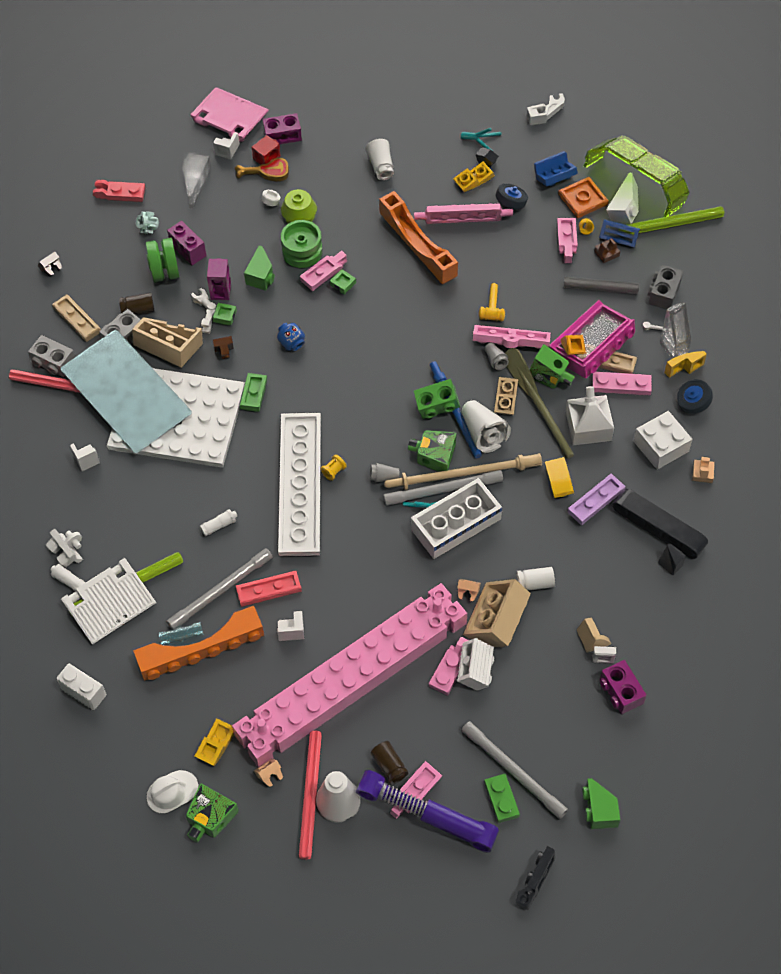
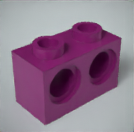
M297 113L262 119L265 136L267 135L271 139H275L279 145L302 141Z
M183 221L167 230L168 238L172 237L174 249L192 266L206 257L204 241Z
M209 259L207 281L211 300L230 299L231 277L228 259Z
M625 659L602 670L599 680L600 685L604 691H608L613 707L619 709L621 714L645 703L647 695ZM611 677H618L621 681H614ZM627 694L631 696L632 699H625L622 697V695Z

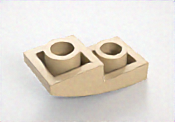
M499 377L494 413L514 415L518 379Z

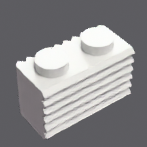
M478 638L463 642L457 681L477 691L489 687L492 680L490 673L491 665L494 662V646L487 645V643L478 640Z
M70 663L57 676L61 690L77 699L78 702L81 701L82 704L84 703L91 710H95L106 697L102 684Z

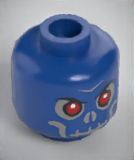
M284 323L278 328L277 339L286 350L296 351L304 345L305 334L296 323Z

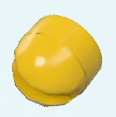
M587 218L582 219L579 222L580 232L585 235L590 234L594 230L593 222Z

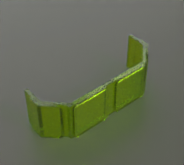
M621 135L618 138L607 139L587 151L584 167H588L604 157L605 152L608 151L661 184L668 202L663 216L665 218L681 208L689 196L690 192L686 181L682 178V172L677 167L658 155L648 152L645 147L627 136Z

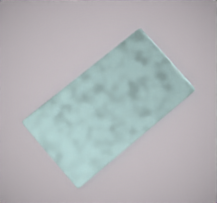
M114 330L61 367V371L134 453L140 452L192 414L189 407L117 330Z

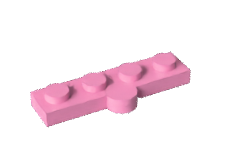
M475 325L473 341L497 343L507 348L529 346L541 349L543 344L549 347L551 333Z

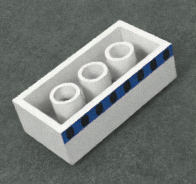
M477 478L412 516L411 530L432 558L435 559L501 520L502 506L481 480Z

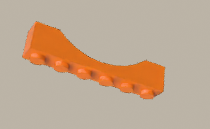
M395 191L379 199L380 214L442 284L458 276V261L448 250L438 247L423 233L410 214L405 202Z
M253 605L233 613L230 620L221 630L201 642L186 646H164L152 643L133 650L144 681L148 679L154 680L164 673L175 672L185 665L196 664L206 657H215L222 651L236 649L241 644L249 641H257L264 636V631Z

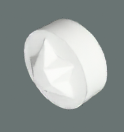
M265 190L261 200L266 205L277 206L280 195L276 191Z

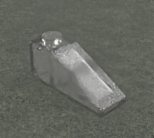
M189 152L187 158L182 162V169L184 170L189 207L194 208L211 170L208 156Z
M684 301L667 309L660 344L672 359L687 354L691 343L688 315Z

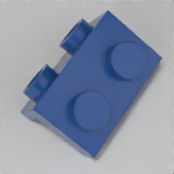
M565 151L534 163L536 179L545 186L555 185L556 182L570 179L573 175L578 174L577 167L568 162Z

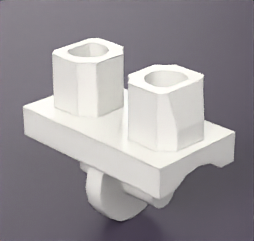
M56 529L50 532L53 537L47 542L46 546L55 554L61 548L63 549V552L57 557L61 565L67 567L74 561L80 563L83 560L76 551V549L81 547L80 541L82 536L79 532L71 533V531H67L65 535L63 533L59 534Z

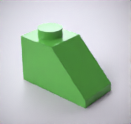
M259 245L244 272L245 284L266 291L269 284L273 283L275 274H273L272 264L265 250Z

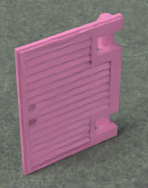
M216 87L190 116L194 122L205 127L211 125L229 133L230 138L233 136L235 129L239 127L243 129L238 133L239 141L243 142L245 137L265 116L269 109ZM201 112L207 114L204 118L199 116Z

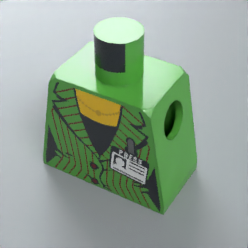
M543 344L530 368L533 379L551 388H556L559 381L570 386L575 378L574 375L566 371L569 364L568 360Z
M426 430L421 441L410 439L408 450L418 452V464L438 472L447 471L456 446L457 433Z
M201 783L186 814L188 823L192 825L187 836L195 842H199L204 833L215 838L239 812L237 803Z

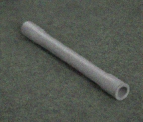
M501 470L421 488L383 494L386 506L412 499L459 490L477 478L484 485L503 482V474Z
M267 548L263 549L226 579L185 609L180 610L166 620L168 626L173 631L180 627L191 616L233 585L273 558L271 552Z
M469 721L463 726L461 731L475 744H478L535 795L559 820L568 812V809L560 801L550 795L485 737L484 733Z

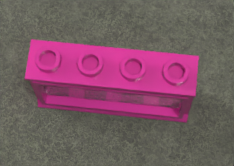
M598 300L549 345V348L568 360V369L586 379L592 373H595L598 367L603 362H606L616 350H619L623 343L634 336L635 319H629ZM566 335H583L586 354L567 355L560 339Z

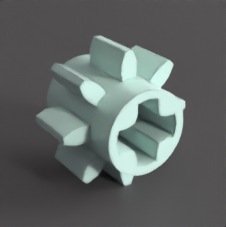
M142 211L141 215L137 216L136 226L140 228V233L153 234V231L158 228L159 221L157 217H154V212Z

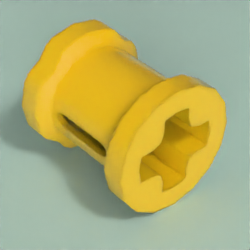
M335 454L326 466L320 467V470L331 481L335 479V475L340 470L346 469L347 465L340 456Z

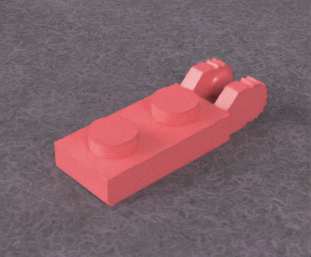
M97 180L95 181L97 189L93 190V196L107 200L142 202L146 187L144 183Z

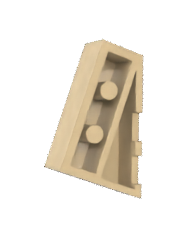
M143 317L132 329L134 346L181 368L203 344L202 328L198 327L194 330L185 328L182 324H178V326L167 325L165 321Z

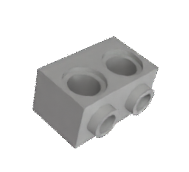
M127 309L99 331L101 340L118 331L131 345L133 343L132 329L141 319Z
M43 335L38 338L28 351L33 365L45 368L51 374H57L61 377L65 376L61 369L76 359L72 349Z

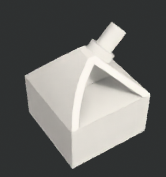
M589 386L586 387L587 397L567 400L566 417L573 445L612 441L614 425L606 395L595 396L594 387Z

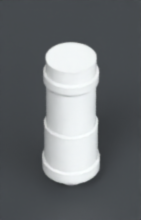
M228 509L214 519L200 525L203 535L206 537L221 528L235 523L237 513L235 511L231 512Z
M61 564L52 566L50 570L52 571L51 576L66 584L75 592L78 587L86 583Z

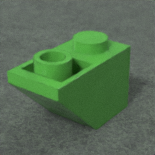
M587 779L586 786L582 788L583 799L588 802V808H585L586 821L590 822L591 829L617 828L620 823L618 799L594 779Z

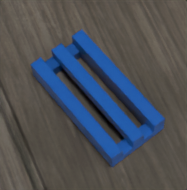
M604 219L599 238L605 240L612 238L616 243L635 247L640 229ZM606 225L634 232V235L606 227ZM604 232H609V233H613V234H616V235L624 236V237H627V238H631V239H633V240H632V242H631V241H628V240H624V239H620V238H617V237L609 236V235L604 234Z

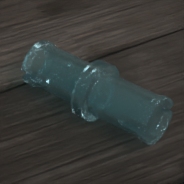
M201 622L184 627L180 625L177 626V629L159 632L162 645L177 641L185 642V639L204 635Z

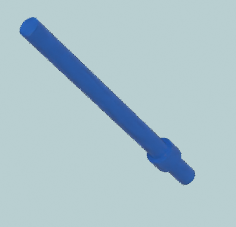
M431 362L429 366L434 374L435 382L447 380L437 362ZM456 408L452 413L474 458H480L482 454L473 442L460 409Z

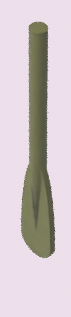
M515 348L507 350L505 354L509 360L507 365L509 371L515 379H518V384L533 399L567 459L572 458L574 453L540 398L532 374L520 351Z

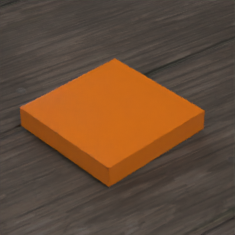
M590 177L558 191V195L577 219L608 205L609 202Z

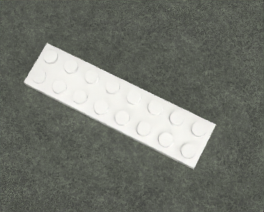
M321 413L281 414L279 556L320 555Z

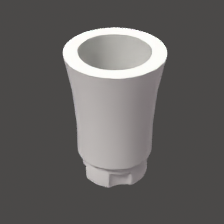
M375 139L369 142L365 147V151L370 158L377 178L384 181L390 179L394 175L389 142L385 139Z

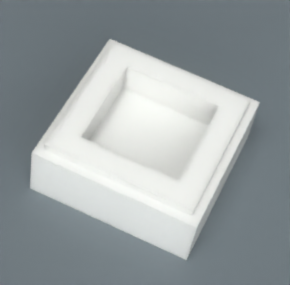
M594 646V663H614L616 647Z

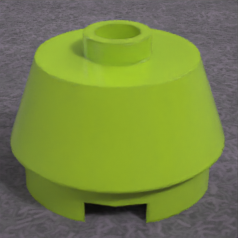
M300 189L290 191L281 206V214L288 224L296 220L312 222L317 212L316 203L310 194Z

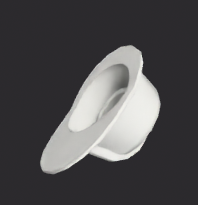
M182 770L158 778L147 792L148 805L153 811L158 813L173 811L194 798L198 790L197 779L192 773Z

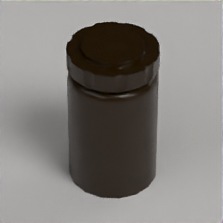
M151 292L119 298L121 313L127 309L133 314L155 311Z
M384 741L372 749L371 755L391 785L402 781L409 774L389 741Z

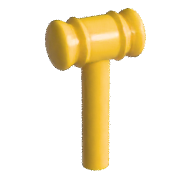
M492 283L490 286L489 308L482 306L479 309L480 320H499L502 322L505 318V310L503 308H496L498 285L496 283Z

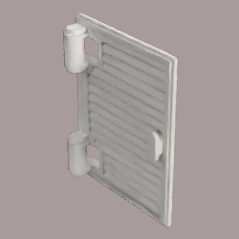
M125 558L120 560L119 564L112 569L109 567L78 587L77 591L73 594L61 598L92 645L156 604L154 598ZM122 571L126 572L125 575L121 576L120 578H117L116 575H118ZM80 598H82V599L84 600L83 602H81L80 604H78V605H76V606L73 604L74 602H76V601L79 600Z

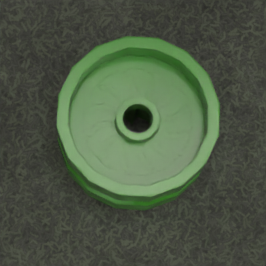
M296 220L283 228L281 244L285 261L297 268H307L315 265L322 256L321 231L318 226L311 221Z
M172 237L162 239L163 251H159L158 243L155 240L146 242L149 270L152 272L153 281L160 282L164 280L163 269H167L170 280L180 278Z

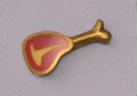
M275 158L269 163L261 164L258 167H242L237 165L235 171L238 178L247 174H259L266 180L281 182L288 178L289 166L285 159Z

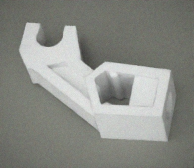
M563 93L559 94L558 100L554 99L553 95H550L547 106L540 104L527 107L529 124L546 123L555 113L563 109L565 103Z

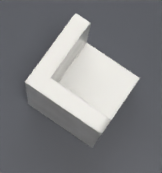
M234 132L231 139L216 138L213 142L215 155L232 159L240 145L238 133Z
M74 443L70 445L73 456L81 471L100 463L95 448H92L91 444L79 450L76 449Z
M302 611L294 612V619L278 621L277 633L279 641L304 639Z

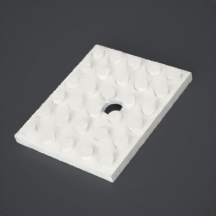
M152 368L191 410L192 414L182 420V424L171 428L138 453H134L112 428L107 443L108 450L223 468L239 413L245 382Z

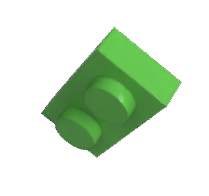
M247 374L240 409L260 412L267 384V375Z
M506 773L484 779L497 822L502 823L519 818L520 813Z

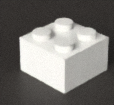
M667 411L636 428L634 443L658 470L688 453L692 438L672 414Z

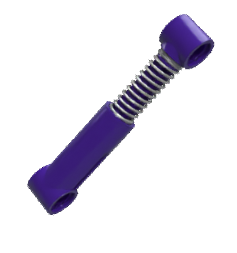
M371 770L364 771L356 789V793L360 797L369 801H376L378 798L384 799V802L386 800L388 803L392 802L391 804H395V807L398 805L399 808L403 807V810L406 809L410 813L414 812V815H420V821L470 842L474 848L480 851L491 852L499 832L495 825L485 821H476L430 799L425 802L423 799L420 801V798L416 799V796L412 797V794L409 796V793L405 794V791L401 792V789L398 791V788L394 789V786L391 788L390 785L384 783L385 778L379 773Z

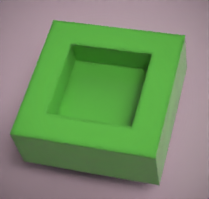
M342 269L330 280V286L343 294L356 284V278Z
M218 303L213 315V322L232 325L237 312L236 306Z

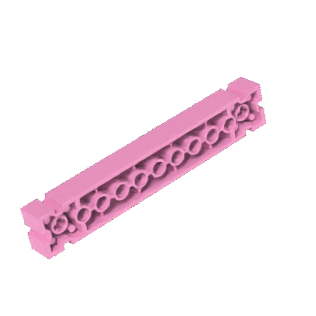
M440 583L428 591V598L426 600L422 597L418 598L255 709V716L249 720L245 716L233 724L234 736L243 748H248L249 756L260 767L271 758L273 759L274 751L278 749L282 753L311 731L317 729L447 638V631L451 630L455 633L467 624V612L457 601L452 604V595Z

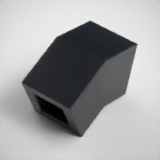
M483 147L475 154L478 163L484 161L489 168L493 166L499 157L491 149Z

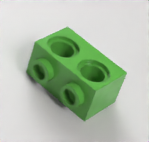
M451 379L414 390L418 410L423 419L433 418L443 412H452L460 407L456 388Z

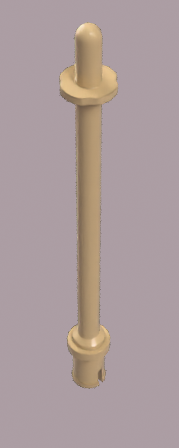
M540 453L528 456L518 455L515 460L410 477L402 473V478L386 480L384 486L386 488L403 486L404 490H408V485L510 468H517L523 471L525 468L542 466V458Z

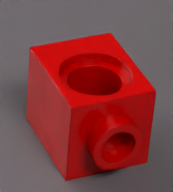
M266 135L252 146L253 159L261 165L279 158V143Z

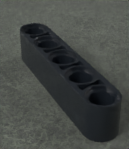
M624 489L612 504L617 513L665 543L673 545L692 559H696L708 544V539L705 535L630 489Z

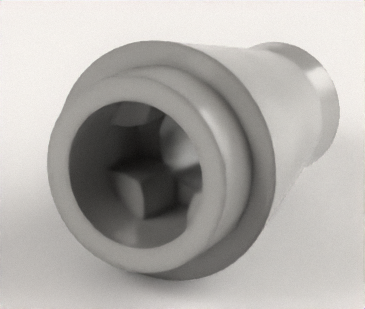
M494 343L487 344L485 351L492 368L502 370L507 367L509 363L508 356Z
M379 463L371 464L370 480L375 483L399 478V468Z

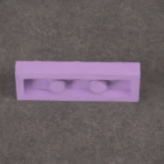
M610 474L571 505L567 513L580 525H583L620 495L625 489V485Z

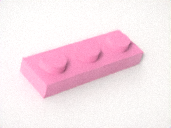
M595 372L592 376V386L594 387V392L651 395V375Z

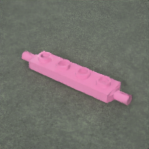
M491 203L427 206L425 212H414V220H425L427 224L500 221L502 217L506 216L513 217V209H502L500 204Z

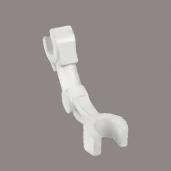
M200 288V296L192 293L191 297L194 303L200 306L204 305L207 308V314L203 318L201 326H203L202 333L210 334L216 304L210 302L206 291Z

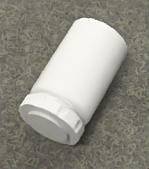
M552 567L516 571V580L528 591L555 587Z

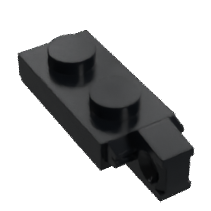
M547 846L544 852L541 851L535 862L537 867L534 872L530 871L528 874L525 889L518 892L515 901L516 905L529 910L556 859L553 848Z

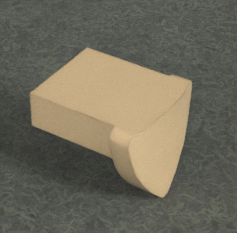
M592 618L584 619L577 628L578 635L586 652L594 651V646L606 647L611 644L608 637L600 635Z

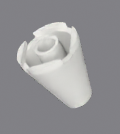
M475 400L464 404L461 413L476 448L484 453L493 452L500 448V443L503 440L507 441L511 433V427L507 421Z
M334 771L328 774L316 795V805L319 812L325 819L331 822L346 821L351 816L353 817L360 807V796L356 793L357 787L342 772Z

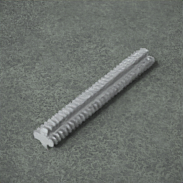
M571 277L564 278V288L565 286L566 288L571 286V288L577 289L578 286V289H584L585 287V290L586 288L587 290L592 288V290L597 289L598 291L599 288V291H605L606 289V292L607 290L608 292L610 290L611 292L612 290L617 292L618 290V293L619 290L620 293H624V291L626 293L627 291L629 294L631 291L632 294L633 292L634 294L639 292V283L634 285V283L629 282L628 284L627 282H621L620 284V281H614L613 283V281L608 280L606 282V280L599 281L593 279L592 281V279L587 278L586 280L585 278L578 279L575 277L574 279L573 277L572 279Z

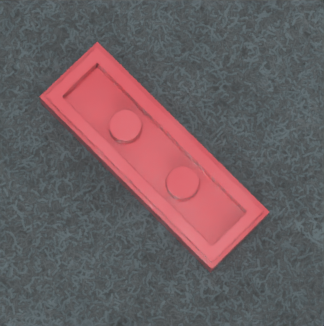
M297 571L236 586L241 607L302 592Z

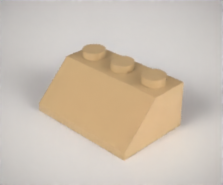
M516 579L486 582L463 635L470 639L478 638V640L494 647L509 646L531 593Z

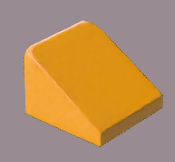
M566 335L560 339L567 355L586 354L583 335Z

